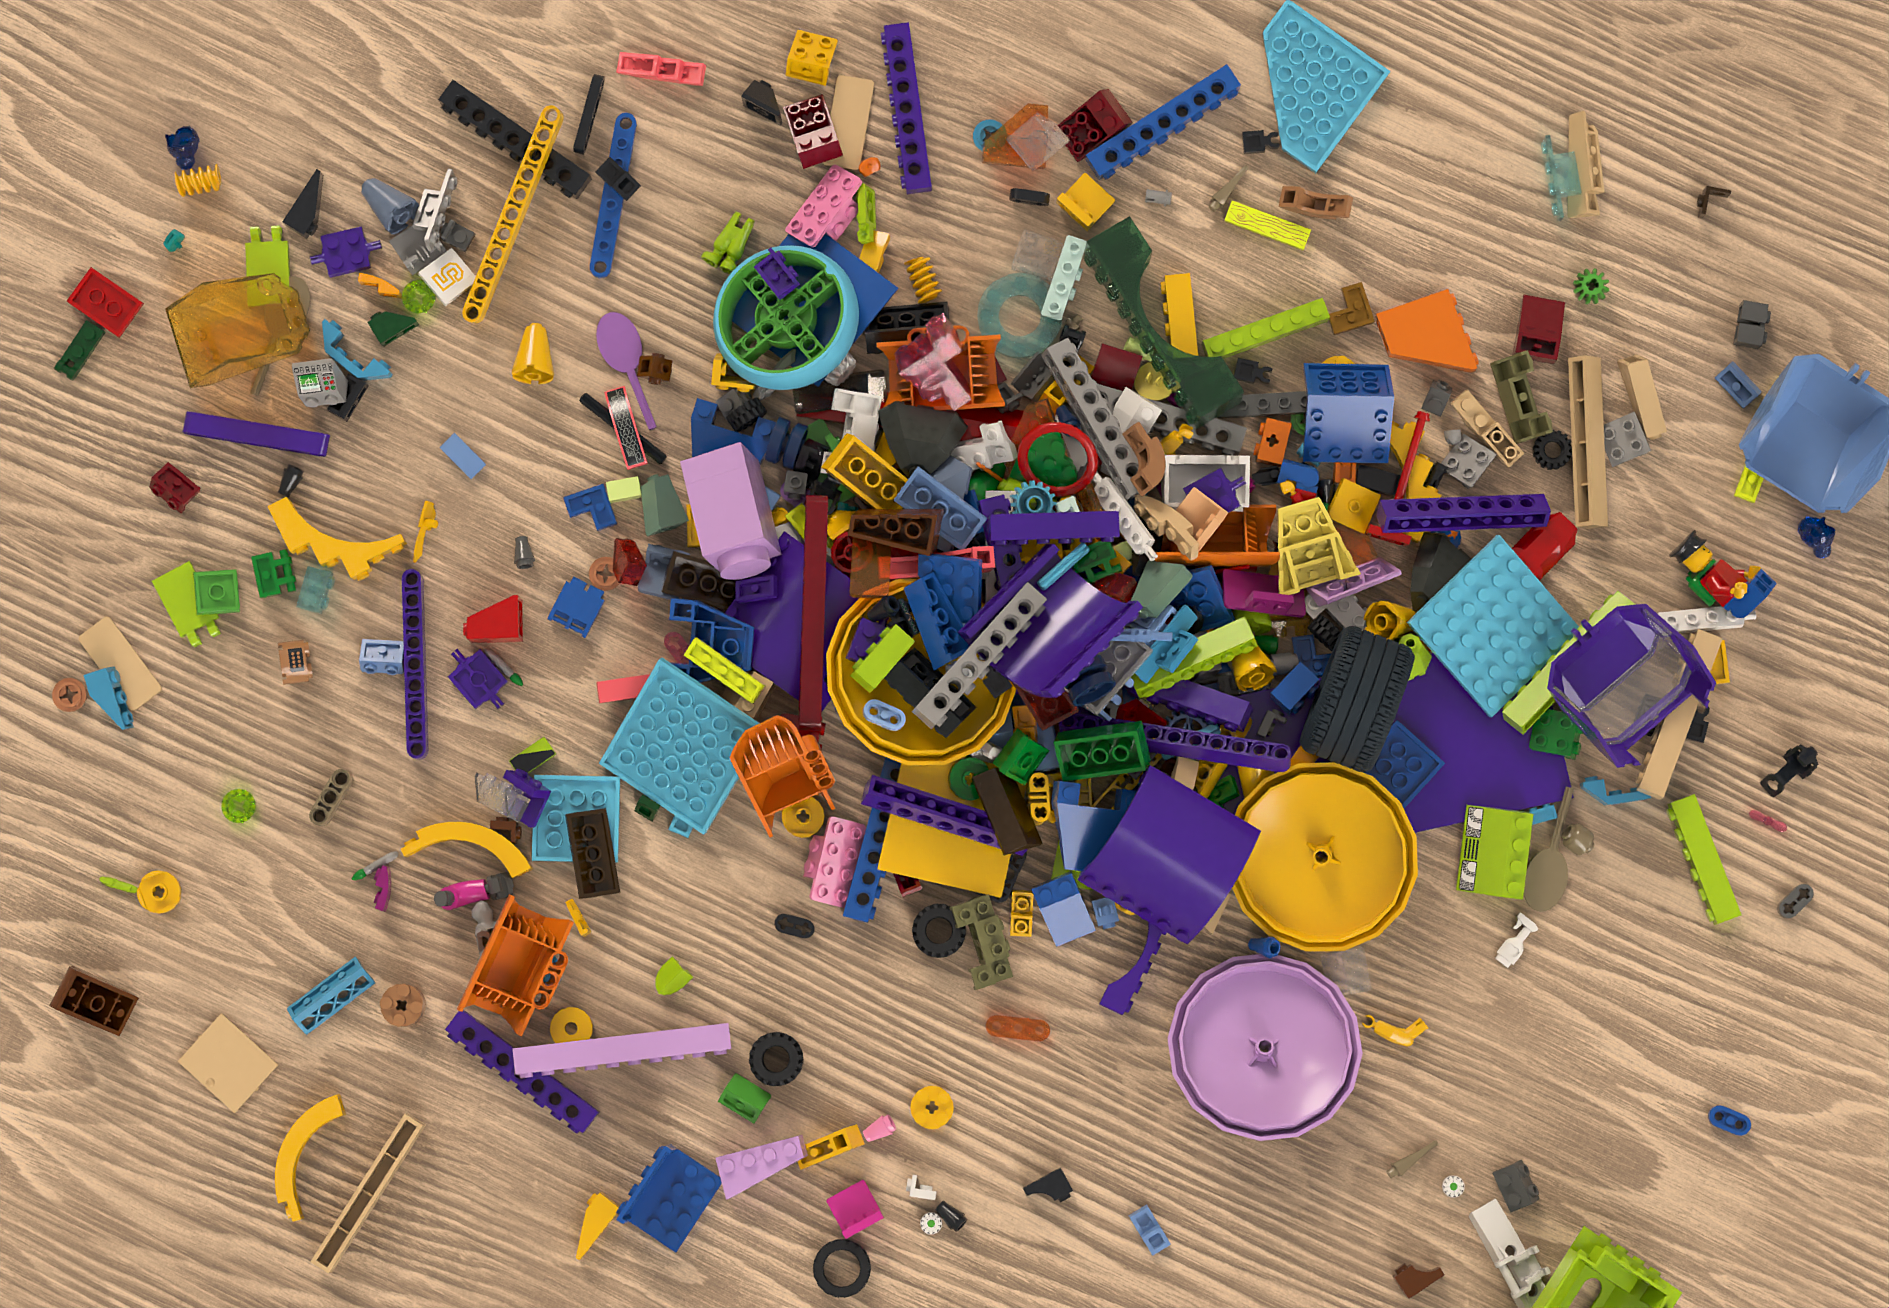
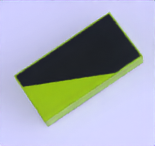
M542 737L509 760L515 770L521 769L529 774L557 754L547 739Z

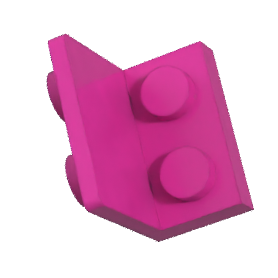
M864 1180L853 1184L826 1200L845 1239L884 1218Z

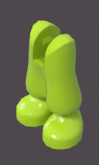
M737 211L716 238L713 244V252L705 251L701 255L703 261L714 268L719 266L721 271L729 275L737 267L735 263L742 257L755 223L753 219L748 218L742 229L737 227L742 216ZM727 252L726 259L720 264L723 255Z

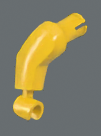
M1182 424L1179 431L1174 430L1160 441L1164 454L1176 455V449L1183 443V437L1191 439L1193 436V427Z
M1366 1015L1367 1018L1372 1019L1370 1026L1362 1023L1365 1028L1373 1027L1374 1033L1384 1039L1406 1047L1411 1046L1414 1042L1413 1039L1428 1029L1420 1017L1406 1029L1395 1027L1381 1020L1375 1022L1371 1015Z

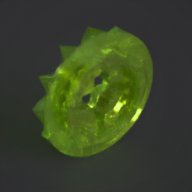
M423 280L411 281L402 291L404 306L416 314L426 313L433 307L436 300L435 294ZM415 289H417V291L420 294H426L424 297H422V305L418 302V300H413V298L416 297Z
M234 789L224 796L221 805L222 812L229 821L244 823L251 819L256 812V801L248 791ZM233 799L238 802L245 801L242 806L245 813L240 810L234 811L236 805Z

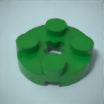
M969 757L959 760L952 766L949 772L948 781L950 789L960 799L968 801L979 799L973 782L968 785L965 776H969L972 773L974 777L989 770L988 766L977 758Z

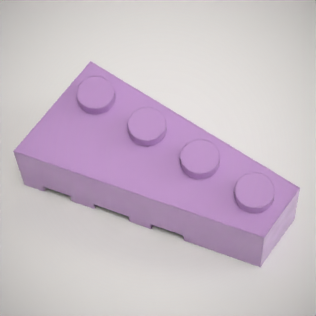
M803 1135L716 1157L726 1200L808 1156Z

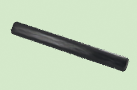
M584 393L579 400L580 403L615 429L610 411L588 393ZM639 434L644 452L658 464H662L667 458L666 454Z

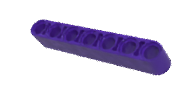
M188 411L185 415L182 433L192 436L326 457L330 435Z

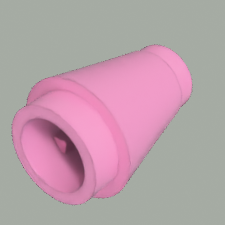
M882 1115L863 1130V1134L866 1140L870 1142L892 1135L893 1131L896 1130V1126L889 1115Z

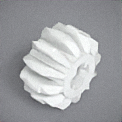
M848 352L842 362L824 380L835 386L844 383L849 378V375L853 373V369L856 367V360Z

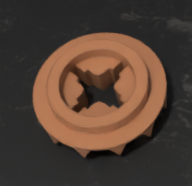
M601 557L590 566L589 579L596 588L608 591L613 590L621 583L623 570L617 560L611 557ZM606 565H608L609 572L615 574V576H608L605 583L604 577L597 573L604 572Z
M65 678L55 685L52 699L60 710L75 712L83 707L87 699V690L79 680ZM68 689L71 692L77 693L72 697V702L68 698H61L68 694Z

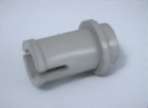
M1147 189L1145 202L1164 204V206L1171 205L1172 192H1168V190L1164 192Z

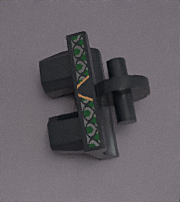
M903 598L898 599L900 608L896 615L890 617L891 622L887 626L891 628L897 624L905 633L913 638L919 633L916 621L911 616L910 604L908 601H904Z

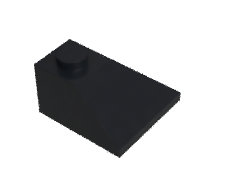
M754 80L741 96L743 106L781 126V113L774 91L771 89L772 86L763 80L760 82Z

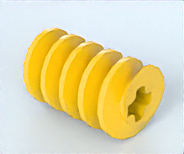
M215 164L214 171L211 170L209 165H207L206 172H203L202 168L198 167V173L196 174L193 168H190L189 175L186 174L184 169L181 171V176H178L175 171V182L179 194L185 197L186 192H188L192 196L195 190L198 194H202L203 188L207 193H210L212 187L214 191H219L221 175L218 164Z
M918 257L904 263V265H911L906 271L907 273H913L909 277L910 281H916L912 288L919 289L915 292V296L922 297L918 300V304L934 300L942 292V289H935L939 281H932L936 273H929L933 265H926L931 260L930 257Z

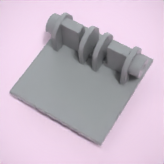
M413 225L389 241L412 276L447 252L440 240L434 245L432 251L428 250L424 242L427 231L416 230Z
M1635 411L1604 425L1605 451L1612 467L1651 451Z
M1463 434L1461 441L1454 445L1441 464L1448 467L1446 471L1449 475L1461 481L1462 485L1469 489L1474 486L1497 454Z

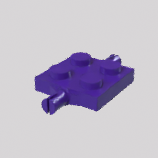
M362 226L320 236L323 247L322 254L310 256V261L312 265L324 262L330 278L371 268L369 260L370 251L382 249V244L380 240L368 243Z
M1219 468L1184 487L1183 490L1187 496L1192 488L1195 487L1230 513L1241 507L1236 496V489L1246 485V481H1242L1244 477L1241 476L1231 482L1224 474L1222 468Z
M862 617L846 659L857 662L859 658L864 660L868 655L865 651L873 642L877 644L882 639L879 635L887 627L889 617L879 620V622H872Z
M456 649L455 652L459 657L454 652L451 655L459 664L456 670L447 677L474 709H477L489 700L495 705L497 710L500 709L499 704L503 706L505 703L496 694L508 683L506 678L481 649L467 658L463 656L459 649Z

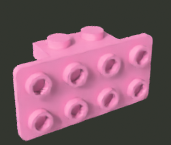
M832 165L790 221L785 231L811 248H814L819 243L824 234L837 241L858 213V205L852 197L862 185V180L838 165Z
M830 816L824 836L813 835L809 844L810 851L808 859L804 864L803 875L813 879L809 895L811 900L845 908L866 831L864 824Z

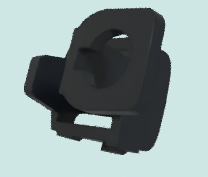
M827 473L828 477L823 482L816 479L813 480L809 487L811 489L809 495H814V492H816L817 495L828 496V499H832L833 501L828 511V515H831L836 508L837 501L839 502L842 491L837 489L841 483Z
M1802 744L1795 746L1793 749L1790 748L1782 756L1787 763L1777 773L1768 774L1760 784L1771 797L1779 795L1784 791V785L1797 774L1802 779L1812 774L1819 765L1816 759L1818 752L1813 746L1805 747ZM1769 780H1776L1778 783L1777 790L1769 786Z

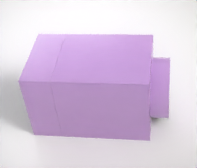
M739 442L680 461L702 556L720 572V576L724 579H744L766 571L771 566L770 558L782 554L758 459Z

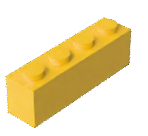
M1190 273L1165 275L1164 282H1160L1161 295L1165 294L1166 302L1162 303L1163 315H1167L1168 323L1164 324L1165 336L1170 338V344L1166 345L1167 356L1172 358V363L1197 360L1198 348Z

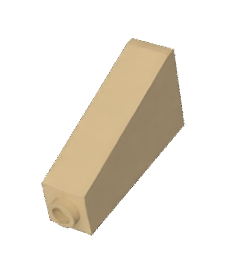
M1636 354L1617 360L1633 411H1635L1645 437L1649 438V440L1662 437L1661 434L1667 432L1648 359Z

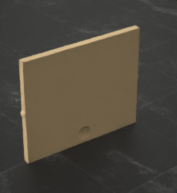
M222 1013L202 1035L198 1036L197 1041L178 1060L187 1071L233 1113H236L255 1091H258V1087L278 1066L269 1055Z

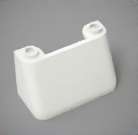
M1165 455L1166 467L1161 480L1162 503L1176 510L1186 497L1183 490L1184 487L1222 468L1224 474L1231 482L1241 476L1244 477L1242 481H1246V485L1236 489V496L1241 507L1233 511L1243 512V507H1249L1250 456Z

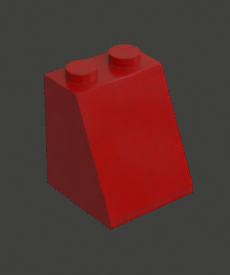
M512 595L467 617V623H463V635L471 643L523 642V599L519 595Z

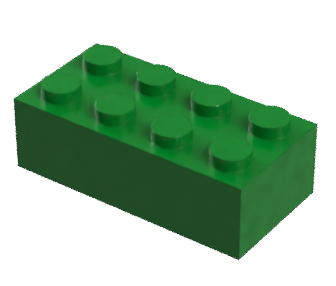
M1142 721L1058 732L1053 742L1063 781L1146 771L1151 761Z

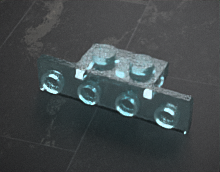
M1545 135L1544 141L1541 142L1542 154H1546L1547 158L1544 167L1546 175H1550L1551 183H1548L1549 195H1553L1554 203L1551 204L1552 214L1557 216V221H1562L1564 213L1561 197L1580 195L1582 193L1575 152L1553 155L1550 135Z

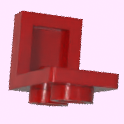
M1137 699L1122 704L1117 709L1116 719L1134 722L1142 721V723L1166 726L1167 724L1163 718Z

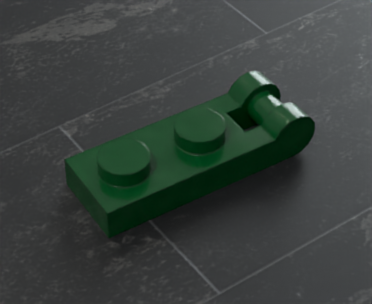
M86 320L62 358L56 363L54 370L59 373L63 372L67 375L68 379L73 381L106 332ZM70 360L75 363L72 368L67 365Z

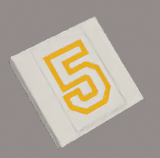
M452 248L422 269L418 274L444 306H447L471 288L476 277Z

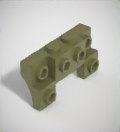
M1528 350L1490 363L1514 442L1518 444L1552 433V421L1548 417L1547 412L1538 414L1526 375L1534 371L1533 360Z
M984 894L950 907L955 919V927L969 926L979 963L981 964L968 969L972 976L974 990L1013 977L1008 961L1010 945L1008 940L1004 939L1002 932L1004 925L1001 918L994 914L989 894Z

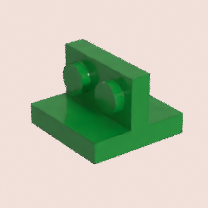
M1017 728L993 764L1004 775L1026 785L1050 750Z

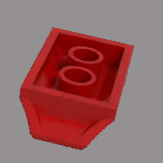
M1561 512L1550 514L1547 527H1532L1511 549L1540 581L1575 545L1578 529Z

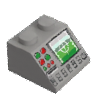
M332 358L292 363L297 394L306 407L328 404L336 405L337 403L346 402L348 380Z

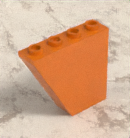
M1449 289L1375 315L1374 318L1388 357L1469 373L1476 371L1479 364L1475 352H1471L1469 346L1471 345L1470 336L1468 333H1464L1462 327L1464 325L1461 313L1457 314L1455 308L1457 305L1456 298L1453 293L1450 294Z

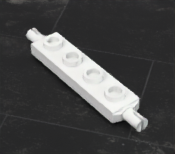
M1097 471L1093 478L1096 486L1092 493L1105 511H1119L1120 532L1134 552L1140 555L1145 553L1150 561H1154L1158 557L1152 549L1155 541L1111 478L1105 477L1102 479Z
M1722 606L1657 613L1680 634L1696 632L1698 629L1711 631L1741 628L1744 625V620L1756 619L1755 610L1744 618H1736L1731 613V610L1727 611Z

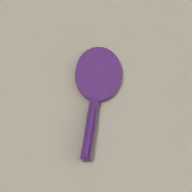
M617 312L607 313L600 319L597 326L596 337L599 350L605 361L613 369L627 373L649 430H653L657 426L634 370L639 365V358L642 356L640 336L633 323L627 317Z

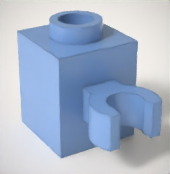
M1109 898L1091 901L1097 926H1103V930L1115 927V922H1118L1119 918L1114 901Z

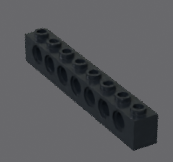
M452 79L438 99L442 105L440 108L449 115L452 113L459 117L457 120L466 127L470 124L476 129L474 132L485 139L487 136L493 140L492 145L499 150L505 149L510 152L509 156L516 162L522 161L532 134ZM461 101H466L468 105L465 109L460 110L457 108ZM478 113H483L485 118L482 121L474 120ZM501 125L502 130L499 133L491 132L493 126ZM518 137L519 142L516 145H510V138ZM552 149L547 161H552L554 164L552 168L543 170V180L551 186L555 184L561 188L560 192L566 197L571 198L573 196L578 199L592 180L590 174ZM536 151L535 156L532 157L534 161H538L541 158V151ZM565 172L571 174L568 181L560 180L561 174Z

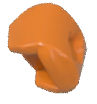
M876 157L865 159L859 165V172L864 177L881 169L880 161Z

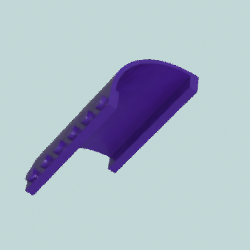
M784 531L778 539L782 555L770 558L771 566L766 571L750 577V579L769 575L778 577V598L742 604L735 602L734 599L725 613L754 627L751 667L799 701L804 545ZM827 561L822 711L831 700L828 686L824 679L827 677L826 653L839 619L865 592H868Z
M1045 544L957 632L971 646L1027 582L1031 584L1047 599L1043 604L1046 608L1038 617L1033 615L1029 620L1032 624L1023 633L1020 630L1015 635L1018 638L1017 641L1010 648L1005 646L1001 651L1004 654L996 664L992 661L989 665L1027 692L1048 698L1060 696L1065 691L1064 687L1069 682L1075 681L1080 675L1079 672L1084 667L1091 665L1095 660L1094 657L1099 652L1106 650L1110 645L1109 641L1113 637L1119 636L1125 630L1124 626L1128 622L1134 621L1139 616L1138 612L1143 608L1139 601L1123 603L1107 596L1085 581L1071 568L1043 591L1038 586L1037 581L1062 560L1056 554L1059 549L1055 544ZM1018 606L1020 613L1028 614L1026 607ZM1004 622L1007 629L1014 630V625L1011 622ZM990 638L991 643L993 645H1000V640L998 638ZM978 652L977 654L986 661V656Z
M1150 765L1141 775L1138 781L1141 785L1116 829L1094 860L1079 874L1077 880L1188 945L1209 922L1232 889L1252 853L1261 830Z

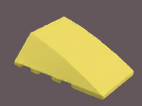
M1319 497L1278 508L1279 594L1291 595L1300 592V589L1334 579L1343 580L1361 574Z

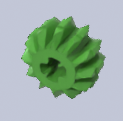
M1595 268L1591 273L1588 269L1584 270V275L1578 273V280L1573 282V285L1578 287L1573 290L1574 294H1581L1578 297L1579 301L1583 297L1586 298L1585 304L1587 305L1591 299L1594 304H1597L1599 299L1604 300L1606 297L1604 293L1609 291V288L1604 286L1609 283V280L1601 279L1605 275L1603 272L1599 276L1596 275L1597 269ZM1590 282L1594 284L1593 287H1596L1592 291L1588 289L1590 286H1586Z

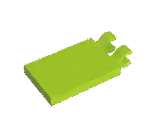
M280 225L271 226L273 241L261 242V228L259 226L250 227L251 242L245 243L247 301L249 307L290 303L289 242L287 240L282 241V227Z
M188 561L152 580V583L180 637L183 638L187 635L190 644L195 648L202 644L196 633V630L206 625L208 632L213 638L221 634L215 623V620L220 617L218 614L197 615L193 572L196 571L192 563Z

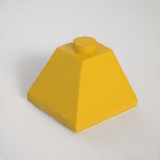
M836 510L831 515H828L827 536L833 543L839 535L849 531L851 515L856 511Z

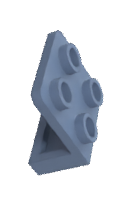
M648 544L638 591L669 600L672 598L679 599L680 597L661 592L664 576L673 551L690 555V553L665 548L661 545Z

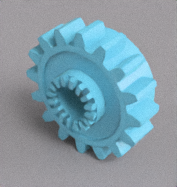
M1029 481V486L1026 482L1021 483L1022 489L1015 487L1014 490L1017 494L1010 495V498L1014 500L1013 503H1010L1011 507H1014L1010 514L1056 512L1052 509L1054 505H1057V502L1052 500L1055 494L1048 492L1050 490L1049 486L1043 488V482H1038L1036 486L1035 481ZM1032 498L1037 502L1034 510L1029 507V501Z

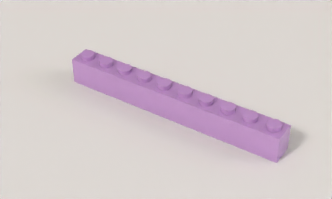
M724 1023L512 1048L515 1075L520 1074V1078L533 1077V1072H541L542 1076L553 1075L555 1074L554 1070L563 1069V1073L576 1072V1067H585V1071L598 1069L597 1065L606 1064V1068L619 1067V1062L628 1061L629 1066L641 1064L643 1059H649L650 1063L662 1062V1057L671 1056V1060L684 1059L685 1054H692L693 1058L704 1057L705 1052L714 1051V1055L727 1054V1049H731L729 1024Z

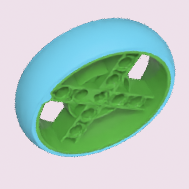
M802 246L772 247L775 253L779 250L785 257L786 261L784 264L786 267L806 266L820 271L800 289L795 288L779 300L754 268L755 265L770 254L768 249H765L747 258L732 271L724 282L716 300L713 328L719 351L734 372L760 387L790 390L805 387L821 380L842 362L856 336L859 322V306L853 284L848 275L828 256ZM761 285H765L761 291H757ZM822 287L819 293H815L817 288ZM749 288L759 300L755 310L756 326L734 343L732 336L733 315L741 296ZM838 291L841 305L840 318L833 337L824 348L813 335L817 324L816 309ZM773 300H777L775 305L770 306ZM802 301H806L804 306L798 307ZM773 328V331L766 335L767 330ZM802 329V332L795 336L796 331ZM753 342H757L755 347L750 348ZM811 344H815L812 350L807 351ZM772 346L781 349H790L798 346L809 359V361L802 365L785 370H766L752 365L754 361Z

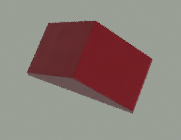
M893 873L902 898L922 891L919 879Z

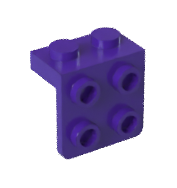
M516 769L515 771L506 770L503 778L514 786L505 804V811L528 827H536L551 790L521 769Z

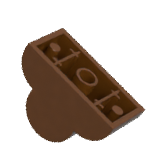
M72 965L69 966L49 1006L120 1036L139 997Z

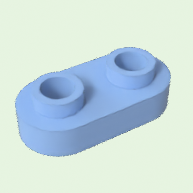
M872 699L863 707L865 719L885 729L898 731L905 724L906 717L903 711L880 700ZM870 709H876L877 715H872ZM891 717L897 719L896 724L890 722Z

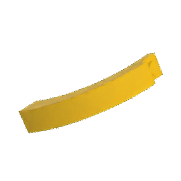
M444 822L424 827L416 831L419 837L418 840L412 838L404 843L405 847L401 848L404 857H409L426 847L440 842L468 841L481 845L495 854L514 879L533 869L526 856L510 840L489 828L473 823Z
M340 1094L326 1098L308 1109L294 1123L281 1145L275 1168V1190L278 1203L287 1201L288 1205L285 1206L288 1218H292V1222L304 1219L296 1189V1170L300 1155L308 1140L318 1129L326 1123L346 1115Z

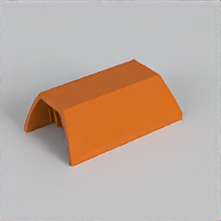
M960 325L912 329L908 334V341L877 343V348L882 350L889 360L890 392L884 407L894 401L905 402L904 405L916 407L917 405L934 407V410L939 411L1005 407V401L997 385L995 350L998 342L1001 340L1000 334L970 336L967 328ZM958 330L966 332V338L963 341H956L954 338ZM938 331L943 332L945 335L941 343H936L933 340V335ZM915 333H921L923 335L922 343L914 344L912 336Z
M1249 505V507H1243V512L1231 511L1198 552V557L1191 561L1179 551L1178 546L1173 541H1170L1165 533L1163 534L1161 551L1155 552L1158 555L1155 561L1182 564L1185 567H1205L1212 565V567H1235L1247 564L1250 567L1272 566L1280 560V552H1268L1267 539L1276 514V505Z
M778 715L744 731L729 758L769 838L773 837L772 827L775 812L784 811L783 809L789 806L791 808L796 803L800 804L805 799L809 800L814 795L818 796V793L824 797L831 810L835 809L827 789L834 785L835 779L813 735L801 737L791 721Z
M509 894L457 1010L463 1012L465 1007L476 1005L497 1013L511 1025L517 1035L522 1037L534 1009H544L549 1005L568 964V956L561 950L574 922L569 919H556L540 915L520 906L515 901V897ZM559 954L558 961L552 963L554 955ZM550 973L549 981L543 982L544 976ZM541 993V999L538 1002H534L535 996Z

